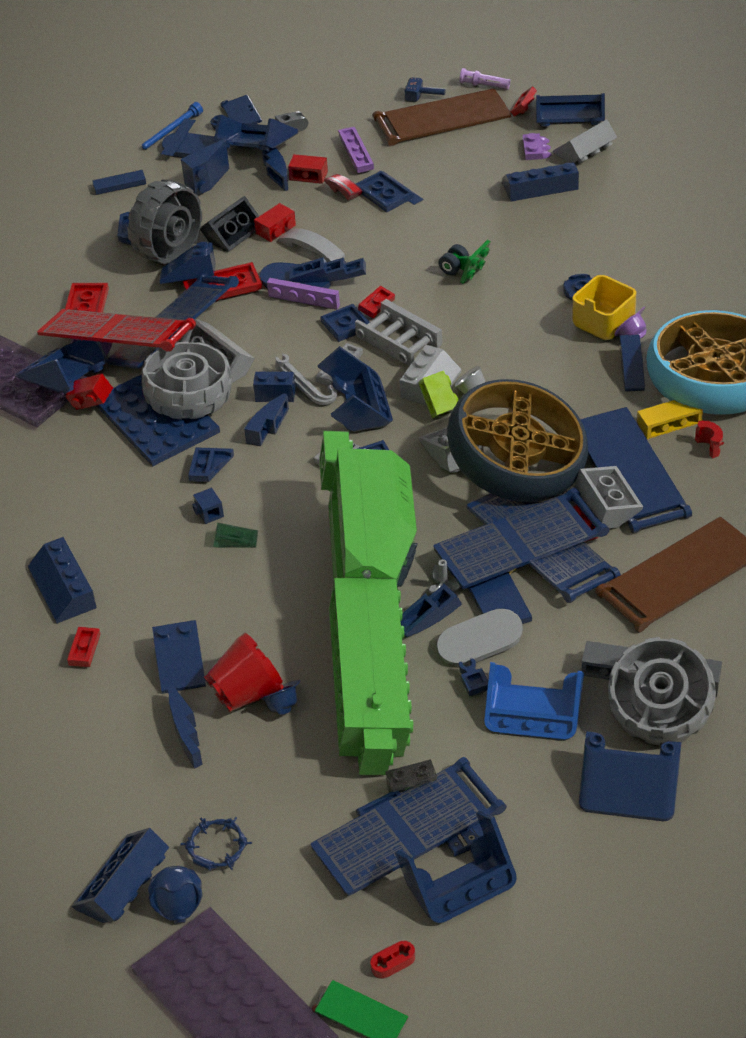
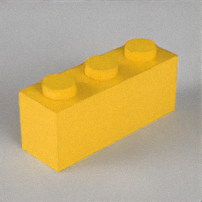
M672 400L637 411V424L645 437L650 439L698 424V421H702L703 409L690 407Z

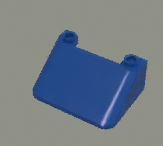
M490 662L484 719L486 727L490 731L556 739L572 738L577 731L584 673L577 671V673L568 674L564 679L563 689L511 684L512 674L506 666Z

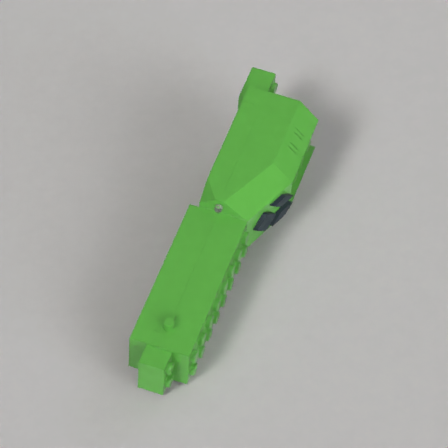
M323 431L319 467L321 490L330 491L328 510L334 583L329 604L339 756H358L359 775H387L389 766H393V757L404 756L406 746L410 745V733H413V719H410L409 716L412 704L407 696L410 691V683L406 681L408 664L404 662L406 644H402L404 626H401L400 623L402 621V608H399L401 592L398 590V587H401L407 578L418 543H414L417 527L410 465L392 450L353 449V441L349 440V432Z

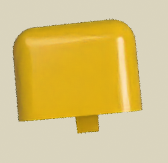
M606 275L595 276L573 295V324L603 340L614 338L619 326L635 315L636 290Z

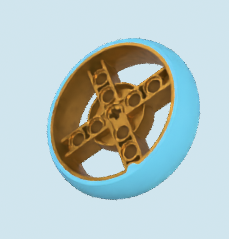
M696 311L671 319L655 333L647 351V369L653 384L664 397L670 401L675 400L690 407L703 409V413L734 414L746 411V372L744 371L746 366V316L727 311ZM680 346H683L688 351L687 357L674 361L664 359L666 354Z

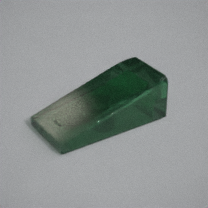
M217 522L213 547L256 548L258 530Z

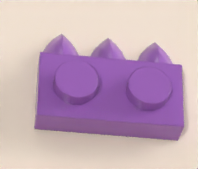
M540 133L523 134L525 160L546 159L552 156L548 152L551 149L547 145L550 142L549 139L540 136Z

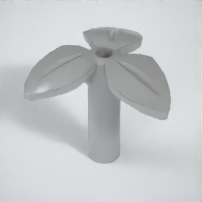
M439 560L438 565H435L432 571V579L437 585H432L429 588V593H434L443 584L452 591L459 589L461 586L455 578L448 580L447 561Z

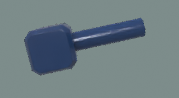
M411 77L404 89L405 100L417 102L421 93L445 96L446 89L423 87V80L421 78Z

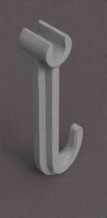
M282 354V360L275 357V371L294 372L295 385L313 402L324 406L332 404L336 400L337 391L333 386L328 385L327 390L331 395L325 396L289 363L288 355Z

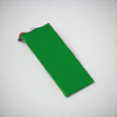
M334 980L331 981L325 992H321L318 995L320 1002L314 1004L311 1008L314 1013L313 1016L318 1013L367 1038H398L408 1019L407 1015Z

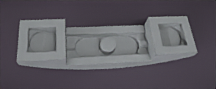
M290 229L278 238L279 242L287 246L294 247L297 244L319 254L320 258L324 257L326 262L345 258V254L336 245L323 236L309 230Z

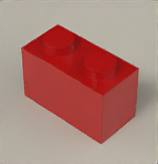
M293 154L288 165L289 180L323 184L328 173L327 157Z
M281 203L277 204L254 219L256 234L272 242L296 226L295 211Z
M103 374L75 380L74 389L68 392L65 397L76 410L104 404L113 386Z

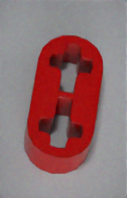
M399 941L373 955L370 961L372 974L379 979H384L413 964L415 961L414 945L408 941ZM400 952L408 953V956L400 955ZM378 963H382L383 965H386V968H382L381 966H378Z

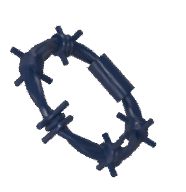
M237 817L234 820L228 818L227 820L216 819L212 821L200 818L201 822L198 823L191 836L188 837V841L180 843V845H185V849L193 859V864L209 871L225 866L233 870L234 862L238 860L245 846L252 844V842H247V838L235 823ZM212 824L224 825L222 831L225 828L228 830L233 829L239 834L238 839H233V841H238L239 850L232 857L226 853L222 863H214L209 859L194 854V849L200 848V846H195L194 837L200 831L207 834L205 830Z

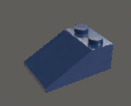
M225 139L181 159L184 184L191 188L194 194L199 196L211 190L230 169Z
M199 242L162 267L160 284L195 279L200 273L214 276L216 261L212 243Z
M196 620L152 627L162 694L168 693V685L170 684L177 691L206 687Z

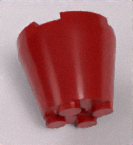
M247 633L239 636L207 675L204 676L207 684L216 691V698L222 705H225L229 712L279 692L284 688L281 684L283 680L272 662L259 648H256L258 646L257 643Z

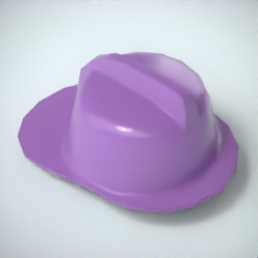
M645 307L623 322L616 330L615 336L639 334L640 339L643 338L646 334V324L641 314Z

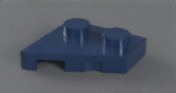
M195 447L188 474L189 481L209 482L234 457V450L228 448Z

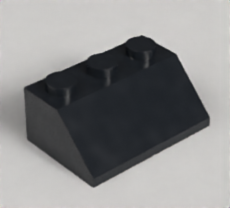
M244 195L201 226L200 231L209 243L229 252L256 232L254 219L259 217V215Z

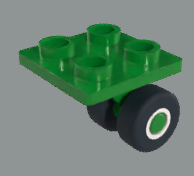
M487 239L471 256H469L464 246L454 244L447 253L440 257L438 261L440 269L448 275H454L459 269H462L464 272L460 283L464 284L467 280H471L476 271H480L485 265L486 261L484 259L490 252L489 245L491 241Z

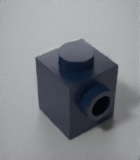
M212 487L193 494V510L196 515H200L205 524L224 517L222 502Z

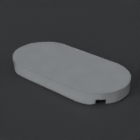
M495 609L449 627L442 632L438 639L437 648L439 656L445 663L459 667V662L461 661L464 666L470 665V658L478 662L508 650L520 641L523 633L522 621L513 611Z

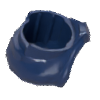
M184 866L166 867L151 879L148 886L149 904L154 911L165 919L173 921L174 924L185 923L186 919L195 912L202 900L201 879L194 870Z

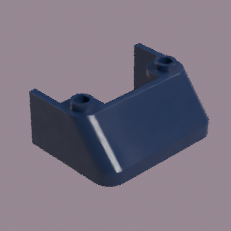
M340 346L317 365L319 369L332 377V385L335 390L343 392L346 396V401L331 413V417L343 424L347 430L356 432L387 426L393 421L381 378L371 367Z
M482 811L476 812L484 835L476 838L471 844L470 851L474 861L432 881L430 874L426 870L416 868L413 857L399 850L395 852L408 888L427 916L434 922L444 923L511 889L515 885L517 875L494 816Z

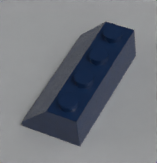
M574 162L506 174L502 178V184L510 202L579 190V171Z
M64 537L43 544L29 563L28 569L56 623L58 624L96 609L93 590Z
M151 828L127 834L71 907L101 923L117 921L124 914L123 909L127 903H130L137 897L139 887L151 878V871L154 867L164 861L166 857L164 854L169 849V846Z

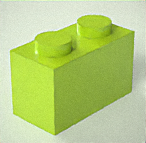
M444 370L418 381L432 419L453 410L458 402V397L452 392L450 387L451 380Z

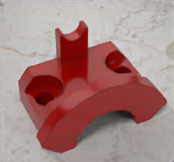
M698 421L695 441L697 443L710 444L709 456L712 459L718 457L721 451L719 446L724 444V441L722 442V429L713 422Z

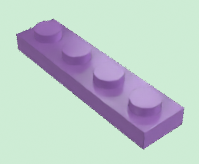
M350 127L338 130L339 137L357 173L373 170L374 163L356 128Z
M269 278L267 281L269 297L336 310L340 306L338 290Z

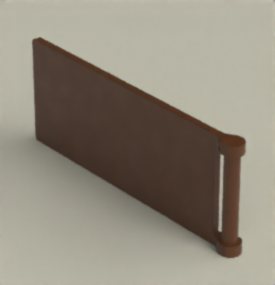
M493 88L386 112L375 111L372 117L378 122L385 134L388 145L394 146L398 142L510 118L512 113ZM387 117L397 136L392 135L383 118Z
M718 517L610 582L600 584L595 589V594L608 601L634 624V628L638 632H642L651 623L746 566V536L725 519ZM613 589L645 618H639L609 591Z

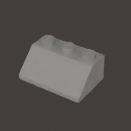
M605 120L556 148L553 152L569 163L576 161L581 163L588 159L587 155L589 153L593 156L600 152L599 148L601 146L605 149L612 145L611 141L617 138L608 120Z
M425 345L400 379L401 398L427 405L418 381L444 370L445 374L449 376L452 386L460 375L461 368L443 349Z
M617 466L580 469L574 488L580 492V497L598 519L609 528L621 526L643 509V505Z

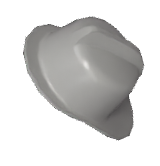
M474 367L461 376L455 383V388H458L465 394L477 385L485 383L481 367Z

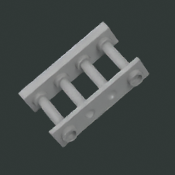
M387 299L381 302L382 314L366 325L359 320L355 321L356 336L408 366L414 361V353L426 344H431L436 348L442 345V330ZM385 320L393 323L381 333L374 329ZM399 328L406 330L396 340L388 337ZM412 336L420 338L410 348L402 345Z

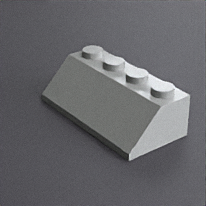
M195 319V328L189 330L181 342L204 343L221 351L229 362L232 383L245 376L255 358L209 323Z

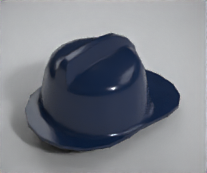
M300 680L283 684L284 688L279 692L260 698V700H264L271 712H278L279 715L287 714L291 711L292 706L297 703L295 687L300 683Z

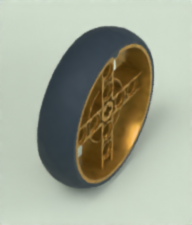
M498 379L482 383L470 389L458 400L449 417L447 438L450 452L457 466L474 484L495 496L518 502L547 500L569 489L576 482L580 469L585 467L588 456V440L579 416L558 395L534 383L515 379ZM488 408H508V413L500 415L495 420L472 415L475 412ZM531 415L546 423L557 434L546 432L543 426L533 419ZM476 445L489 447L491 452L505 463V466L489 458ZM541 459L566 465L553 472L528 473V467L535 465Z

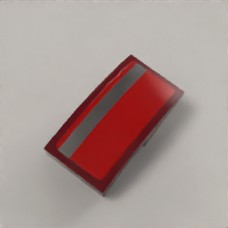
M335 174L324 179V182L334 193L340 191L347 200L358 197L362 193V190L353 181L343 175Z

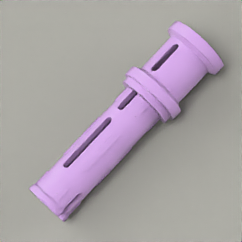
M462 68L460 73V83H473L474 86L483 84L505 89L510 87V79L484 75L477 70L475 72L467 71L465 68ZM487 80L498 81L500 83L490 82Z

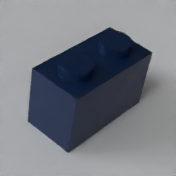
M255 372L253 381L255 402H270L282 394H287L288 402H294L296 391L294 372Z

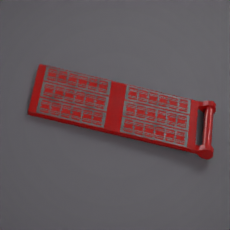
M62 309L37 331V334L40 336L158 347L170 352L189 330L195 328L196 321L193 318L173 320ZM180 326H182L170 339H168Z

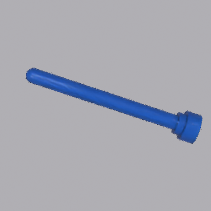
M198 102L192 103L186 113L142 144V148L147 149L181 125L184 119L197 117L202 114V106Z

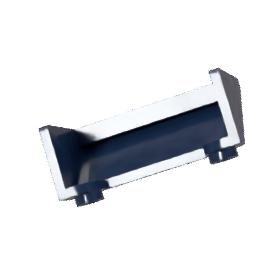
M605 93L597 95H536V123H540V126H550V123L591 122V125H598L601 121H605Z
M218 115L214 141L218 142L225 139L227 148H230V146L251 147L269 152V149H274L297 135L299 130L272 118L268 119V125L241 123L224 115Z
M77 340L48 352L15 375L18 379L57 392L62 391L65 394L72 391L75 385L74 381L88 371L92 370L93 373L102 370V365L107 363L108 359L99 341Z
M586 731L579 807L588 813L662 822L672 819L675 813L682 742H665L660 748V754L655 755L605 749V739L601 734Z

